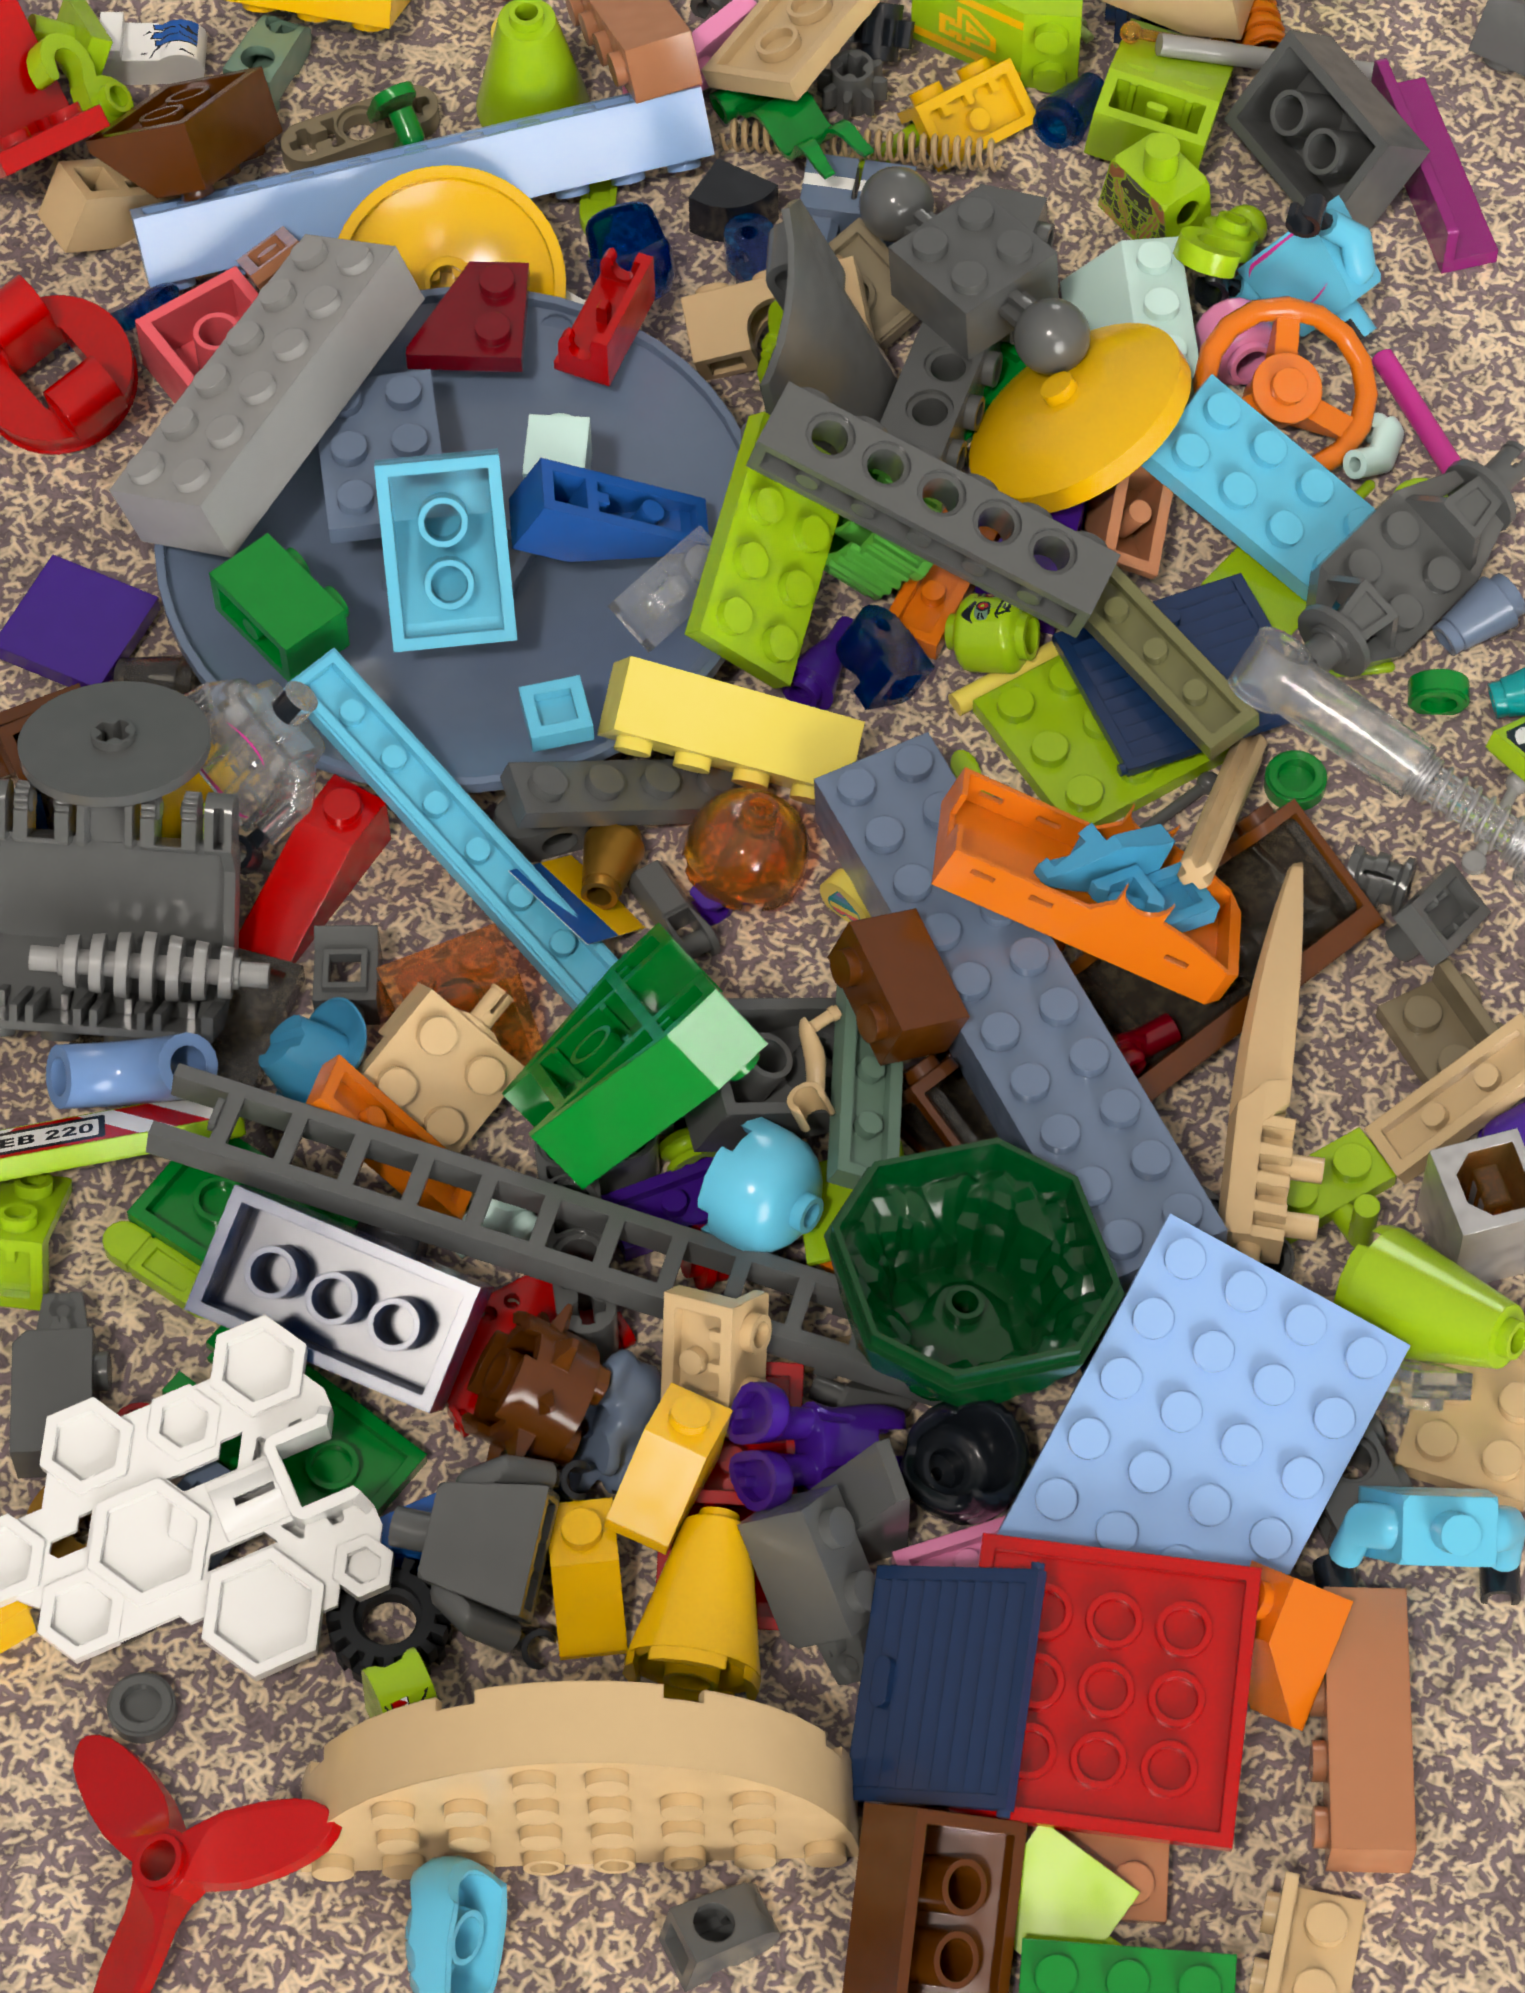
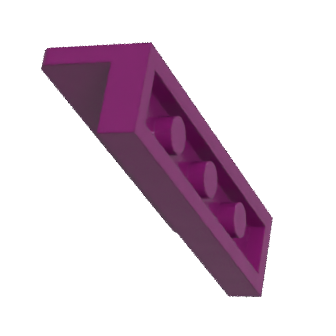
M1387 58L1375 60L1371 83L1430 149L1429 154L1404 186L1441 274L1496 262L1499 250L1425 77L1397 83Z

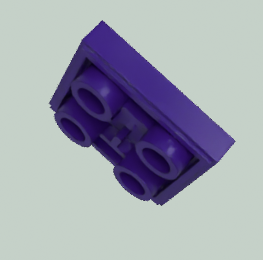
M52 554L0 631V659L67 687L77 683L83 687L111 680L114 681L161 610L159 597Z

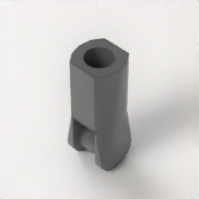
M656 860L633 872L627 886L654 926L659 922L693 959L707 952L711 956L721 952L719 941L713 929L691 904L662 861ZM690 924L694 931L680 938L676 930Z

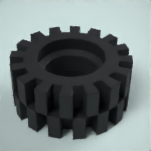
M404 1557L401 1568L393 1566L391 1589L362 1602H359L341 1588L338 1608L326 1612V1624L332 1651L336 1653L337 1662L344 1671L348 1668L351 1669L353 1679L362 1683L361 1671L369 1666L387 1667L401 1659L406 1650L412 1647L416 1648L429 1675H431L430 1665L433 1662L440 1665L446 1657L445 1646L446 1644L451 1645L452 1640L451 1622L432 1604L431 1586L418 1578L415 1560ZM389 1602L405 1605L416 1617L415 1628L405 1640L395 1644L383 1645L372 1641L365 1634L363 1624L366 1616L373 1608Z

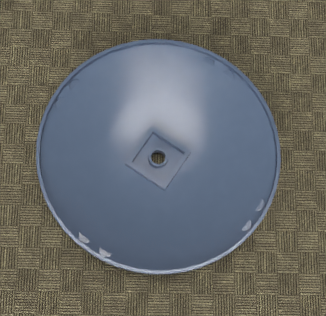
M450 287L420 290L425 298L368 376L418 370L407 369L406 347ZM529 291L523 372L431 370L442 454L498 448L518 640L394 652L382 538L330 543L318 443L234 554L236 555L266 533H269L285 550L291 547L303 557L310 569L311 576L323 588L331 586L342 596L350 612L349 617L346 618L350 645L339 653L466 793L504 790L500 776L508 762L605 760L619 753L614 749L615 740L597 735L614 662L633 656L712 678L726 660L684 635L709 550L705 555L565 562L512 549L509 497L523 481L522 472L529 414L551 415L564 413L571 416L590 417L592 440L591 470L705 498L710 545L741 444V429L730 410L712 386L688 362L662 342L640 329L610 386L554 369V360L558 354V341L566 328H572L584 304ZM155 544L157 581L167 621L182 655L202 685L241 724L283 753L319 770L336 774L352 781L368 784L302 711L289 724L284 723L276 716L272 703L285 690L288 682L215 609L209 572L230 558ZM580 675L593 723L594 740L533 752L520 705L518 687ZM288 696L289 700H290L296 707H298V706L290 699V697Z

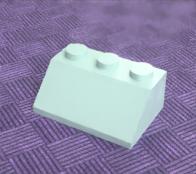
M1179 236L1121 240L1060 281L1061 298L1073 303L1083 312L1089 323L1090 331L1121 323L1148 324L1165 331L1174 340L1189 364L1192 379L1188 398L1189 402L1195 394L1193 379L1199 354L1185 267L1173 254Z

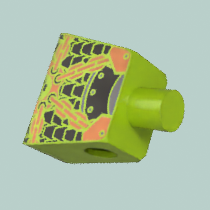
M1164 132L1151 133L1117 154L1111 160L1098 206L1133 240L1177 237L1182 227H1202L1205 217L1211 216L1210 184L1206 176L1180 153V142L1175 136Z

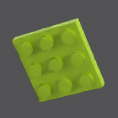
M1060 655L973 700L972 712L1039 799L1096 826L1115 822L1125 817L1134 804L1135 807L1132 812L1199 777L1201 773L1223 764L1229 748L1212 761L1202 752L1130 777L1126 775L1120 777L1117 772L1119 762Z

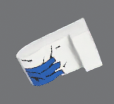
M123 12L100 13V23L113 41L102 75L112 77L123 85L171 84L204 77L208 36L205 29L199 24L183 19L171 20L163 25H159V23H125Z

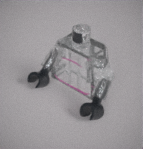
M243 678L206 682L184 694L201 708L210 727V753L199 771L200 775L214 793L238 794L239 825L245 833L253 830L247 837L239 834V845H245L246 857L241 862L240 874L242 875L253 874L259 870L264 858L262 848L268 842L273 846L277 844L313 807L317 780L315 766L322 756L325 747L324 740L307 720L317 708V697L307 685L298 681H290L282 688L277 681L272 679L252 685Z

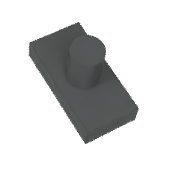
M1452 862L1435 874L1393 916L1397 924L1386 931V943L1391 952L1401 961L1409 962L1421 953L1433 968L1450 956L1491 911Z

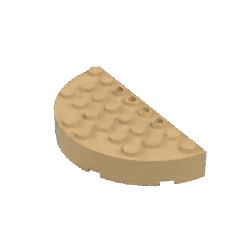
M593 1680L532 1682L475 1689V1703L442 1709V1702L436 1697L392 1709L347 1729L324 1746V1760L321 1763L310 1761L302 1779L301 1799H311L325 1805L329 1809L327 1823L335 1822L342 1827L339 1838L330 1850L311 1864L301 1868V1872H312V1876L315 1879L327 1882L345 1881L354 1876V1871L382 1870V1874L388 1878L409 1880L413 1872L430 1859L457 1855L481 1864L492 1873L495 1872V1867L523 1866V1870L528 1874L549 1876L563 1872L565 1865L593 1864L596 1871L607 1874H620L632 1871L636 1867V1863L664 1862V1867L669 1870L690 1872L704 1868L706 1861L734 1860V1864L739 1868L760 1870L774 1866L776 1859L805 1858V1863L809 1866L831 1868L844 1864L847 1861V1857H858L859 1853L858 1802L853 1800L851 1758L842 1746L835 1748L826 1746L825 1731L798 1716L778 1708L715 1691L703 1690L699 1694V1702L664 1698V1684Z

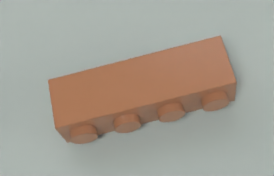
M565 0L573 25L575 27L580 25L586 44L588 46L594 45L602 67L609 66L616 87L625 86L636 104L703 84L692 32L669 0Z
M1324 1586V1590L1353 1601V1604L1309 1713V1717H1321L1322 1740H1311L1309 1770L1311 1782H1323L1324 1806H1313L1312 1848L1325 1849V1871L1410 1873L1417 1845L1407 1588Z

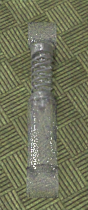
M1265 626L1260 628L1228 678L1229 687L1235 695L1259 711L1268 714H1279L1400 799L1410 795L1411 798L1414 797L1417 803L1426 800L1432 804L1431 812L1440 810L1446 814V822L1455 820L1460 824V832L1468 829L1474 833V842L1482 839L1488 843L1489 852L1495 849L1500 851V860L1504 859V863L1508 862V866L1512 865V868H1515L1512 880L1520 892L1525 895V815L1519 818L1515 817L1510 813L1511 806L1502 808L1496 804L1497 796L1489 799L1482 794V786L1475 789L1467 784L1468 776L1460 779L1454 775V766L1448 769L1444 768V760H1440V757H1436L1435 754L1438 747L1313 662L1311 652L1295 637L1274 627Z

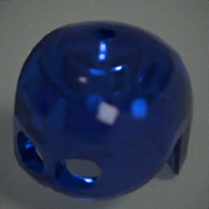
M642 202L617 204L599 211L588 220L586 224V238L590 259L585 262L593 286L601 273L600 262L605 252L609 248H614L618 255L616 258L617 264L622 269L632 272L631 268L638 252L654 257V301L671 291L675 278L672 247L668 239H666L653 209L648 204Z

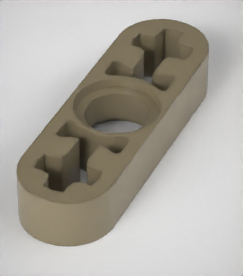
M413 85L417 94L412 102V107L417 113H423V115L417 118L423 129L424 136L427 138L437 130L440 123L438 99L430 89L420 85ZM372 97L290 126L283 133L280 142L283 163L286 169L292 172L391 149L397 139V134L394 127L386 128L385 118L372 124L370 123L366 112L374 98ZM357 125H367L376 130L374 135L364 140H354L346 135L350 128ZM335 134L336 147H333L332 138L328 139V135ZM308 144L316 152L307 155L303 149L298 147Z

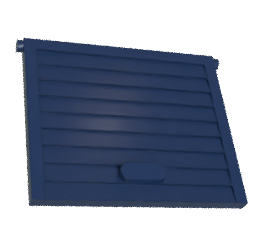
M1241 573L1152 601L1259 713V726L1243 738L1315 715L1318 711L1323 710L1324 706L1320 698L1314 699L1311 693L1301 698L1287 690L1301 676L1300 674L1297 676L1293 675L1283 685L1279 681L1277 669L1282 663H1286L1290 656ZM1084 627L1076 638L1063 631L1053 634L1052 642L1119 762L1117 772L1120 777L1125 775L1130 777L1202 753L1192 740Z
M1031 1562L1030 1569L877 1565L849 1755L852 1763L853 1800L855 1802L997 1811L996 1817L1010 1819L1011 1812H1014L1047 1577V1572L1044 1571V1563Z

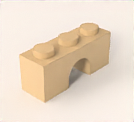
M836 255L846 274L845 291L874 336L863 279L854 256L844 258L841 255ZM766 270L755 274L750 281L734 285L722 282L710 283L699 287L695 294L680 297L693 363L698 373L705 380L724 378L757 370L759 365L758 339L761 332L768 325V310L771 303L775 300L766 283Z

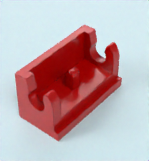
M609 248L605 252L600 262L601 273L572 328H566L558 341V354L554 360V369L602 385H611L655 300L654 257L638 252L633 262L632 272L622 269L617 264L616 258L618 255L614 248Z

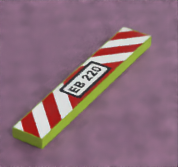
M180 1099L132 1105L0 1130V1182L149 1154L146 1153L148 1132L154 1120L210 1138L212 1131L207 1130L213 1108ZM239 1117L230 1139L246 1135L244 1118Z

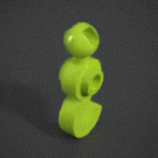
M60 32L48 34L28 51L26 61L28 74L37 89L44 90L59 79L60 75L57 70L56 60L65 68L68 74L70 94L73 102L78 101L83 111L100 104L110 124L134 107L132 96L126 86L112 77L105 75L96 76L95 65L88 51L70 35Z
M1243 204L1235 206L1229 211H1220L1218 216L1205 217L1202 227H1182L1173 254L1178 261L1197 272L1217 278L1233 279L1238 264L1249 261L1253 256L1255 248L1265 239L1268 222L1264 213L1251 205Z

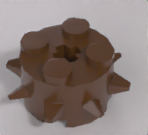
M568 1303L551 1323L548 1314L542 1311L537 1316L525 1311H516L513 1313V1323L516 1324L515 1328L509 1335L496 1330L480 1355L467 1387L468 1391L478 1395L474 1415L469 1412L463 1414L461 1422L465 1433L490 1444L486 1461L507 1453L508 1455L552 1461L561 1465L569 1462L575 1455L581 1439V1431L578 1427L583 1421L589 1404L595 1406L604 1397L609 1386L611 1370L600 1365V1353L596 1344L568 1331L573 1305Z

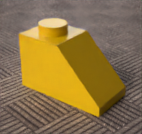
M671 1382L642 1433L607 1514L604 1527L666 1555L684 1519L688 1516L719 1459L733 1410Z
M613 1497L561 1502L558 1506L549 1545L560 1660L626 1654L628 1650L617 1534L604 1527L605 1519L613 1503Z

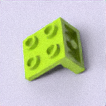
M44 1173L0 1182L1 1307L40 1311L43 1294L49 1293V1240L71 1195V1178Z

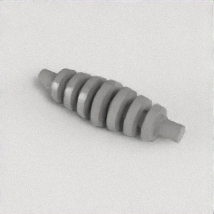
M145 931L141 953H135L134 932H120L115 951H109L108 933H94L90 949H83L81 934L67 935L65 944H60L59 947L31 945L29 951L30 971L56 972L58 976H62L63 986L77 989L80 975H88V990L103 994L106 978L113 977L114 996L128 999L132 980L139 979L140 1002H154L158 981H165L166 1002H180L184 983H191L192 1001H202L207 999L209 984L217 985L218 1000L232 999L234 990H239L240 987L268 989L270 981V963L242 961L241 958H236V948L222 945L220 959H211V943L197 940L194 956L186 957L185 937L171 935L167 955H160V933Z

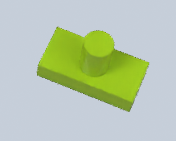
M63 0L56 20L37 14H31L27 20L38 42L48 34L55 32L70 35L88 51L95 65L96 76L102 75L113 41L86 0ZM56 61L60 66L61 70L63 71V73L65 74L66 78L68 79V74L65 68L58 61Z

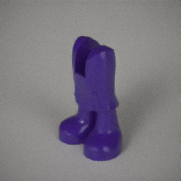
M749 1382L740 1388L731 1406L733 1412L727 1429L729 1440L740 1445L794 1440L795 1453H777L770 1450H750L736 1453L730 1459L729 1464L731 1482L738 1498L749 1510L760 1512L782 1505L790 1500L793 1487L804 1486L810 1490L873 1443L879 1441V1434L906 1430L905 1412L882 1404L827 1407L808 1401L801 1407L790 1406L785 1391L771 1382ZM896 1456L899 1468L903 1456Z

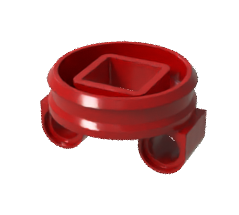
M18 274L0 288V434L9 442L22 449L48 455L77 452L91 447L106 438L127 416L133 405L138 387L137 362L126 333L118 321L99 305L74 296L51 295L40 297L32 286ZM67 343L83 361L43 391L49 406L47 409L19 377L60 345Z

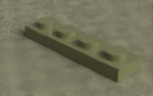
M1116 565L1084 628L1212 761L1259 726V713Z

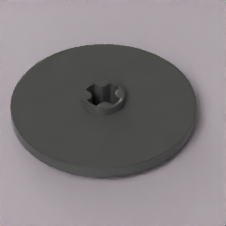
M114 681L83 686L63 693L42 705L23 725L18 738L17 750L23 774L42 793L73 805L112 808L148 802L167 795L186 784L205 764L210 753L211 736L209 723L204 712L187 696L157 684L136 681Z

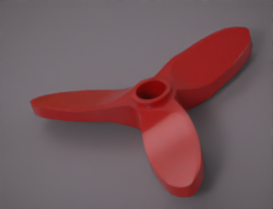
M101 1735L85 1736L79 1741L75 1749L73 1769L79 1791L87 1810L103 1836L132 1862L131 1872L133 1877L124 1915L100 1968L93 1993H150L178 1927L192 1905L199 1901L206 1892L250 1889L285 1877L311 1864L327 1853L339 1838L342 1827L335 1822L327 1823L329 1809L325 1805L311 1799L290 1798L262 1801L225 1810L186 1829L175 1800L155 1772L142 1759L112 1738Z

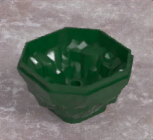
M998 1137L875 1161L871 1167L866 1169L824 1234L837 1279L840 1297L855 1338L856 1349L865 1356L873 1369L904 1382L910 1392L926 1400L943 1401L957 1407L973 1401L992 1400L998 1404L1018 1395L1040 1391L1058 1379L1075 1373L1083 1365L1125 1295L1078 1177Z

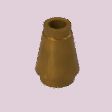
M635 825L593 826L586 832L583 845L581 898L603 910L611 909L617 904L618 898L645 854L641 832Z

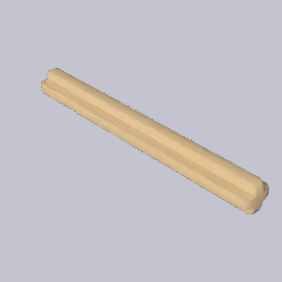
M1261 734L1241 738L1229 748L1181 858L1182 865L1177 876L1183 885L1193 883L1199 890L1211 885L1264 758L1263 753L1267 742Z

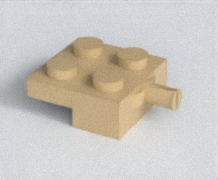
M418 982L378 1031L383 1038L357 1070L446 1149L460 1153L503 1100V1091L524 1068L520 1062L500 1046L495 1034L490 1030L508 1006L515 1000L499 986L492 983L491 988L469 1013L451 1006L434 990Z

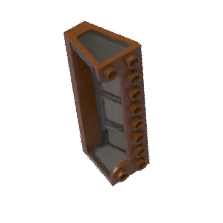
M1295 798L1276 810L1267 801L1249 815L1237 820L1215 873L1231 889L1241 910L1239 973L1219 1001L1204 1005L1082 950V953L1068 962L1069 967L1111 1036L1135 1029L1163 1013L1169 1014L1178 1027L1181 1040L1146 1059L1144 1070L1136 1077L1150 1101H1153L1242 1032L1252 983L1267 929L1286 873L1293 863L1303 862V941L1300 987L1385 922ZM949 1050L928 1055L916 1065L913 1064L903 1071L900 1138L915 1153L996 1137L999 1138Z

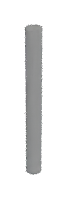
M1159 33L1155 44L1157 56L1257 70L1261 69L1275 50V48ZM1351 59L1371 81L1374 62Z

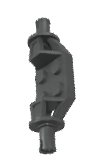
M1507 441L1485 466L1476 461L1461 459L1454 461L1442 475L1395 491L1311 571L1306 608L1298 617V630L1305 644L1286 663H1282L1277 669V676L1282 685L1293 675L1297 676L1302 671V675L1287 689L1290 693L1297 697H1306L1330 670L1340 675L1355 677L1361 675L1367 667L1399 659L1478 581L1500 532L1506 530L1516 518V504L1510 491L1525 477V457L1519 463L1516 462L1513 465L1511 463L1525 450V446L1516 441ZM1336 601L1341 605L1338 611L1332 608Z

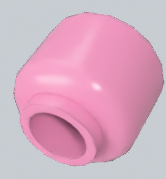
M1241 297L1225 299L1214 304L1203 313L1195 326L1198 354L1202 344L1220 319L1251 300ZM1270 321L1260 322L1236 337L1221 360L1218 379L1222 383L1238 386L1247 385L1252 380L1255 370L1265 360L1272 331Z

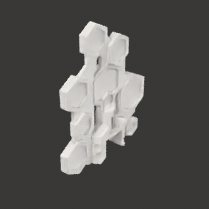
M263 1315L216 1336L211 1378L194 1386L187 1384L152 1399V1404L121 1417L94 1397L47 1416L39 1464L42 1471L47 1474L42 1509L15 1519L8 1513L0 1516V1608L18 1601L41 1610L37 1633L42 1639L76 1664L118 1647L126 1640L179 1617L190 1625L204 1620L201 1637L203 1642L255 1681H259L318 1655L323 1614L338 1608L341 1588L359 1602L391 1589L395 1556L393 1551L381 1543L383 1524L374 1504L358 1488L350 1486L302 1507L282 1461L332 1437L334 1412L327 1394L322 1386L305 1375L308 1354L307 1345L271 1318ZM242 1435L237 1469L186 1491H182L170 1482L172 1479L219 1460L221 1443ZM92 1513L87 1547L59 1559L50 1554L52 1543L77 1533L80 1518ZM262 1534H266L276 1542L209 1571L211 1556Z

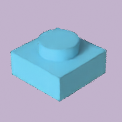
M580 675L518 687L520 705L533 752L594 740L593 723Z

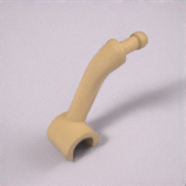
M837 1005L829 1006L825 1012L811 1021L803 1017L799 1022V1037L805 1060L806 1082L797 1085L791 1090L787 1096V1105L803 1132L811 1130L806 1119L812 1112L822 1109L826 1110L830 1116L836 1113L825 1092L826 1057L823 1045L816 1032L833 1021L836 1022L841 1019L842 1013Z

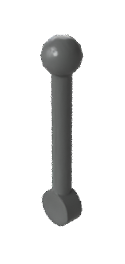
M1211 771L1201 773L1197 778V785L1139 827L1163 825L1202 795H1209L1218 775Z

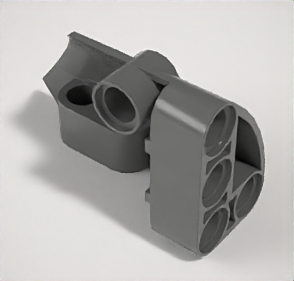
M801 199L791 200L781 209L783 222L776 224L768 235L766 283L784 312L775 348L766 373L759 385L766 413L772 414L787 383L790 381L801 388L811 387L821 391L830 398L832 404L855 416H867L880 423L898 381L897 373L845 291L846 274L840 261ZM744 422V424L742 425V428H741V440H742V437H743L744 430H745V427H746L747 422ZM822 440L812 441L831 455L838 454L830 443Z

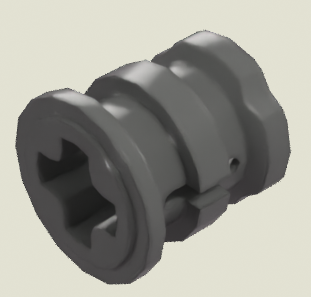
M1356 844L1346 868L1372 905L1375 908H1378L1379 903L1390 906L1393 917L1407 902L1416 872L1417 859L1409 857L1404 864L1392 861L1393 855L1380 851L1378 857L1367 854L1366 847ZM1341 888L1340 898L1350 900Z

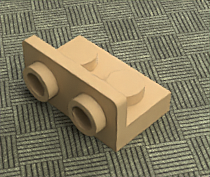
M677 1285L664 1291L661 1399L672 1382L731 1409L733 1400L743 1385L749 1382H767V1346L772 1335V1322L768 1316L769 1294L753 1290L735 1299L683 1285Z
M1286 1871L1281 1893L1267 1890L1259 1932L1273 1935L1269 1959L1254 1958L1248 1993H1351L1366 1901L1298 1887L1300 1874Z

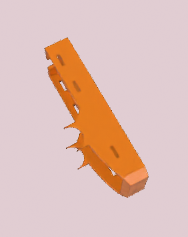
M967 767L963 769L941 801L932 885L1204 1005L1221 999L1239 973L1241 910L1233 892L1225 883L1214 875L1211 885L1207 887V890L1220 905L1215 922L1183 933L1165 922L1166 918L1175 908V904L1161 912L1139 910L1127 899L1126 890L1129 887V883L1116 900L1100 903L1094 901L1088 892L1065 890L1044 885L1034 873L1036 866L1046 858L1053 860L1070 855L1080 837L1078 833L1090 823ZM1135 804L1122 821L1094 825L1106 841L1115 834L1140 829L1132 817ZM1180 824L1178 827L1168 832L1172 838L1179 830ZM1173 845L1160 869L1181 862L1184 851Z

